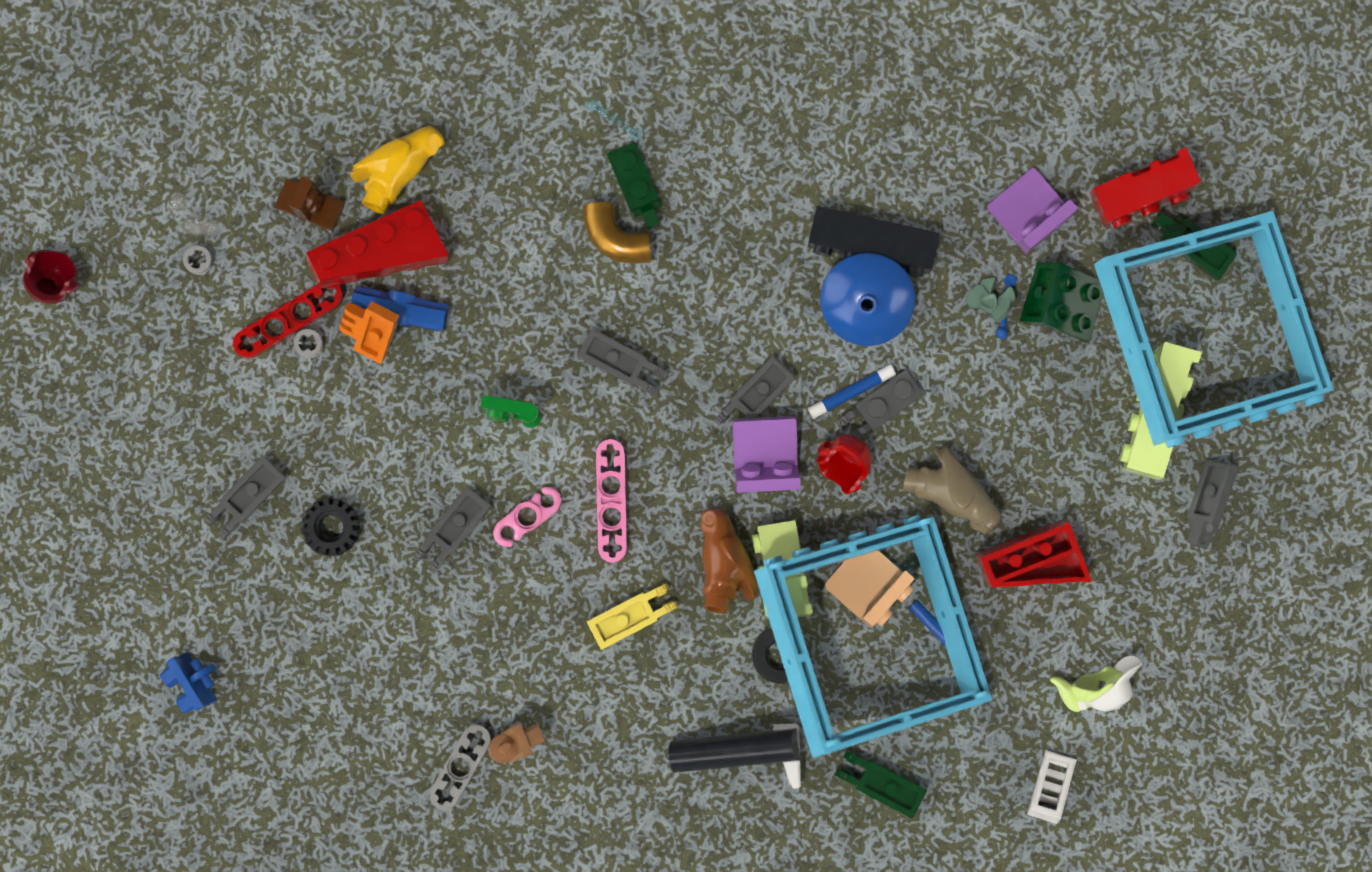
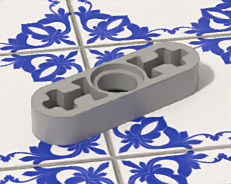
M472 725L463 732L430 791V800L436 808L448 810L458 803L489 748L491 735L484 726ZM480 730L483 732L481 738L485 740L483 746L477 745L472 753L478 754L476 761H474L470 755L460 753L459 750L461 746L467 750L471 744L468 735L470 733L476 734ZM457 758H464L470 764L468 774L463 777L456 776L452 771V763ZM445 774H447L452 780L462 782V786L458 789L454 785L450 791L453 800L451 802L445 801L441 804L438 802L440 796L436 792L438 789L444 790L447 787L449 781L443 780Z

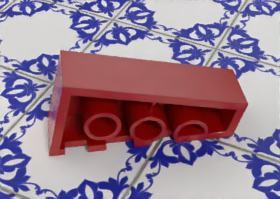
M421 200L306 252V262L320 289L357 282L365 278L376 276L378 278L388 276L391 273L407 270L414 271L422 267L447 264L449 257Z

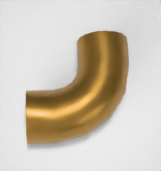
M594 202L582 206L584 224L589 240L601 254L621 263H651L648 232L627 233L621 230L615 220L614 203Z

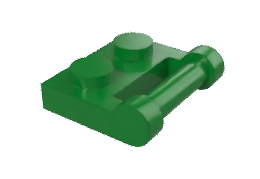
M482 395L480 408L484 414H487L490 421L507 423L508 418L522 420L523 424L528 428H535L540 424L541 416L534 404Z

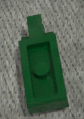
M636 142L607 153L608 160L630 212L633 213L635 218L642 215L648 230L660 226L655 210L661 207L659 197Z
M1162 212L1157 215L1151 226L1164 234L1161 238L1162 241L1203 230L1187 218L1182 219L1177 216L1175 220H1172ZM1225 244L1181 256L1219 281L1237 256V253Z

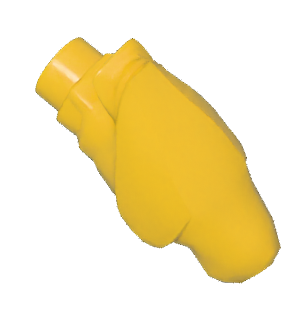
M430 125L420 128L406 136L388 142L354 164L353 172L350 173L351 178L357 183L369 179L365 183V191L367 193L362 200V204L374 212L384 214L388 205L393 204L397 200L401 190L416 178L428 158L435 155L438 149L444 145V138L439 130Z

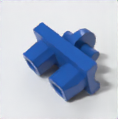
M188 652L178 657L175 656L166 662L168 667L160 674V677L165 686L169 688L177 684L181 685L185 693L176 699V703L182 713L200 710L217 701L210 689L215 685L209 676L216 670L213 664L204 667L199 658L192 660Z

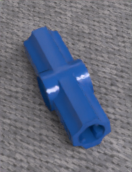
M355 286L351 303L366 310L371 301L400 315L398 324H402V327L410 328V326L444 332L449 308L447 304L417 299L415 295L390 290L387 293Z

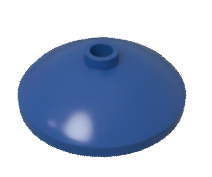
M873 252L856 253L839 261L827 274L821 289V310L828 326L843 340L861 346L880 345L898 336L908 325L915 307V291L906 270L892 258ZM864 299H870L873 302V306L866 309L861 305V302Z

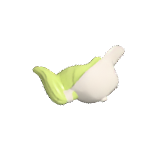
M1127 656L1121 659L1114 667L1106 666L1098 673L1083 675L1073 684L1061 677H1052L1050 681L1056 685L1063 702L1070 710L1079 712L1092 707L1096 710L1107 712L1120 709L1122 705L1131 699L1133 689L1129 679L1143 663L1135 656ZM1099 681H1105L1106 684L1101 689L1098 688Z

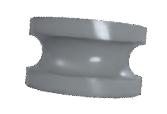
M196 245L186 250L183 256V264L192 274L203 275L212 268L213 257L206 248ZM197 252H202L201 256L203 258L206 257V263H200L199 268H194L195 265L190 263V258L196 257Z
M312 329L301 330L294 338V348L304 358H314L323 349V339ZM306 336L308 339H311L314 336L317 342H313L316 348L313 351L308 348L304 351L301 350L300 346L304 345L301 342L303 337Z

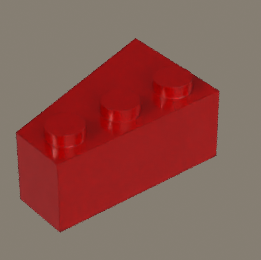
M1187 147L1178 150L1176 156L1161 162L1158 159L1149 163L1150 166L1133 173H1126L1094 187L1090 195L1103 226L1106 227L1112 224L1113 228L1117 229L1131 223L1130 217L1141 213L1144 218L1159 212V205L1170 201L1171 205L1175 206L1189 200L1188 194L1201 181Z
M1063 519L975 554L985 583L992 588L1028 586L1032 584L1092 582L1070 522Z

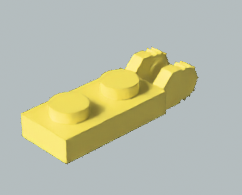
M663 584L646 594L642 592L587 621L600 649L603 650L657 622V618L677 609L679 606L674 601L668 602L662 608L653 612L648 603L649 600L666 594L670 590L668 584Z

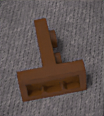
M301 176L299 183L286 178L274 208L333 232L345 203L321 193L314 181Z

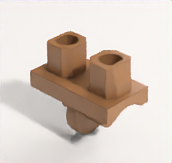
M518 724L501 732L499 736L491 740L488 748L489 755L498 763H507L509 761L513 763L533 754L531 748L545 741L538 724L523 729L521 724Z

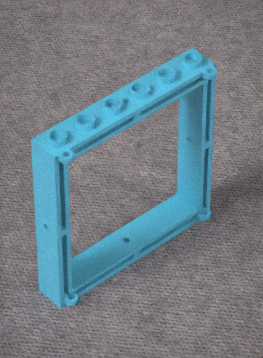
M1274 211L1107 256L1094 264L1154 446L1166 443L1167 448L1185 443L1184 437L1191 434L1194 435L1195 440L1214 434L1212 428L1221 426L1223 431L1241 426L1240 420L1248 417L1250 422L1253 423L1268 418V411L1277 409L1278 415L1297 409L1295 403L1304 401L1305 406L1313 405L1324 401L1323 395L1333 391ZM1251 236L1301 384L1175 421L1126 271Z
M921 515L902 520L904 526L898 528L894 527V523L886 524L875 528L877 534L867 536L866 531L847 536L849 542L839 544L838 539L820 544L821 550L811 552L810 547L792 552L793 558L783 561L782 555L763 561L765 567L754 571L812 758L992 701L934 517L922 520ZM912 541L938 623L945 638L946 649L961 694L834 734L785 578Z

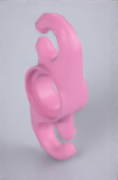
M553 487L542 488L543 494H549L553 497L554 502L550 507H544L541 504L540 493H535L529 501L519 504L496 523L493 531L495 541L503 547H511L513 545L512 540L505 539L501 535L502 529L507 526L514 530V540H520L525 533L536 529L559 510L562 502L560 493ZM524 508H532L536 512V521L530 526H524L518 520L519 512Z

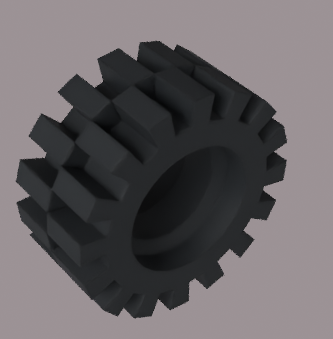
M326 498L323 501L313 503V506L306 510L307 514L305 518H302L301 522L303 523L301 532L304 535L306 544L315 552L326 556H340L344 552L350 551L354 543H357L358 535L361 531L360 520L355 510L347 503L335 498ZM329 515L339 517L343 523L342 534L333 540L323 538L319 531L320 522Z

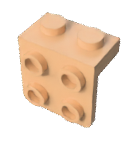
M875 551L845 560L828 579L825 588L869 628H872L876 623L881 627L893 614L889 608L897 599L902 603L914 590L910 584L915 578L906 570L902 572L880 551Z

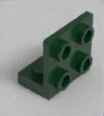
M1037 262L1019 321L1033 326H1048L1078 340L1089 342L1104 295L1100 281L1062 263Z

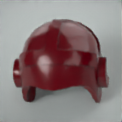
M38 250L37 252L33 251L24 261L28 266L23 275V285L30 298L37 303L56 304L63 302L68 294L75 293L80 286V283L77 282V269L71 258L65 253L52 250Z

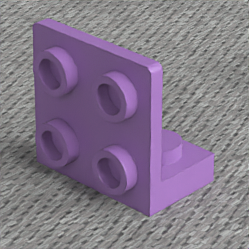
M1031 168L987 206V210L1026 255L1071 218L1079 209L1071 199L1065 203L1035 168Z
M790 416L733 420L734 475L737 493L800 490L796 418Z

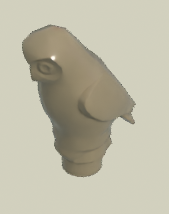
M944 446L941 449L934 448V452L940 459L941 468L921 467L919 469L908 467L904 480V491L915 493L918 499L935 502L954 517L969 521L972 529L981 531L983 534H989L999 526L1001 520L1000 511L987 495L979 480L965 468L948 446Z

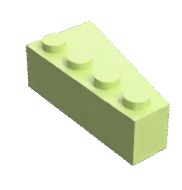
M1164 342L1155 349L1153 355L1174 419L1179 421L1184 413V405L1180 404L1181 398H1186L1194 380L1192 374H1189L1191 364L1194 362L1199 363L1202 352ZM1140 406L1138 414L1132 413L1128 431L1133 433L1130 444L1124 443L1120 461L1125 462L1123 466L1125 471L1160 480L1164 478L1173 447L1167 448L1166 443L1153 445Z

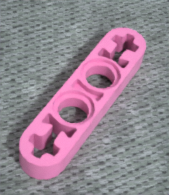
M608 439L600 443L596 451L598 551L603 560L609 563H616L624 558L627 551L625 453L623 446L618 441ZM613 445L614 451L620 452L619 456L614 457V468L620 466V473L616 471L601 473V467L608 468L607 457H602L601 453L607 451V446ZM607 477L617 478L620 481L619 491L612 495L605 493L602 489L604 479ZM609 508H615L621 513V520L615 526H608L603 521V513ZM603 529L612 532L622 529V536L615 534L616 545L622 546V550L616 552V557L612 558L609 552L603 551V547L609 545V535L602 536Z

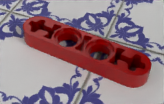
M317 284L239 331L233 339L234 351L245 359L257 357L337 309L341 305L344 296L339 285L328 287L330 291L337 290V293L334 295L335 301L333 303H329L328 300L322 301L318 304L322 310L317 312L315 305L308 299L314 295L317 301L324 296L323 290L325 288L320 289ZM305 303L310 306L311 313L307 319L297 320L294 317L293 311L298 304ZM280 320L283 323L284 329L279 336L272 337L268 335L266 327L270 321ZM260 327L261 334L268 342L263 345L262 340L259 339L252 344L254 350L251 352L246 349L240 350V346L243 345L242 338L246 336L251 340L259 336L254 330Z

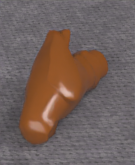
M713 507L706 509L700 515L702 519L701 530L704 533L702 560L705 580L702 590L705 602L703 608L710 612L726 614L729 612L730 602L734 601L737 597L738 588L747 601L756 599L755 594L760 589L752 563L730 518L724 509Z

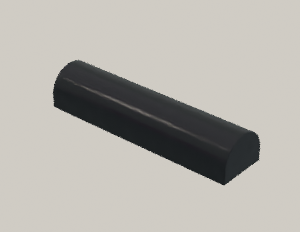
M796 728L673 740L669 743L668 749L669 763L674 773L800 760Z

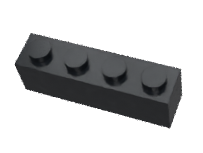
M816 206L807 247L813 248L814 254L831 257L832 253L844 255V258L862 252L883 254L898 262L905 268L908 275L923 277L924 273L930 274L932 271L940 233Z

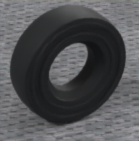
M769 628L759 635L753 645V665L758 674L767 681L777 684L788 683L784 667H775L768 659L769 648L776 643L772 628Z

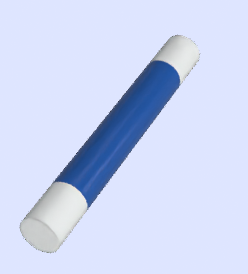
M890 364L808 407L807 410L812 419L896 376V373Z

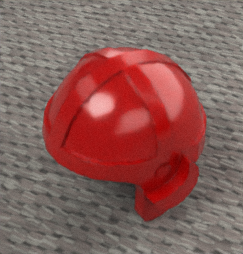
M850 434L840 435L830 442L827 440L822 443L817 450L819 455L816 459L822 476L839 485L845 495L860 490L862 488L860 483L871 471L872 461L869 446L863 440Z

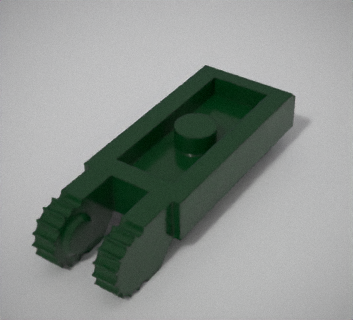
M848 751L845 752L843 758L847 762L864 768L865 771L860 780L852 777L850 773L836 769L834 773L836 777L856 786V790L911 819L914 818L927 792L926 789L872 761L867 762Z

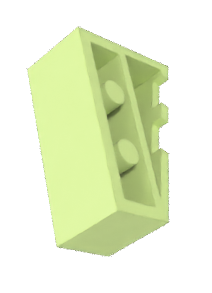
M795 520L758 526V534L752 535L755 554L761 553L762 562L782 555L783 561L792 559L791 553L801 550ZM764 563L761 566H757V569L765 567ZM804 573L785 578L797 618L812 615V607L809 604L807 580ZM764 605L765 616H768Z

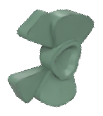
M995 278L982 279L981 284L976 285L970 290L967 296L968 307L981 308L990 313L994 321L1001 322L1008 316L1012 306L1011 303L1016 301L1013 288L1009 287L997 299L996 295L992 293L996 283Z

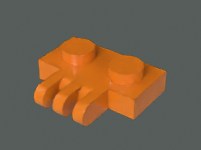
M371 301L366 310L353 303H349L345 306L339 330L356 339L354 351L381 364L388 353L400 315Z

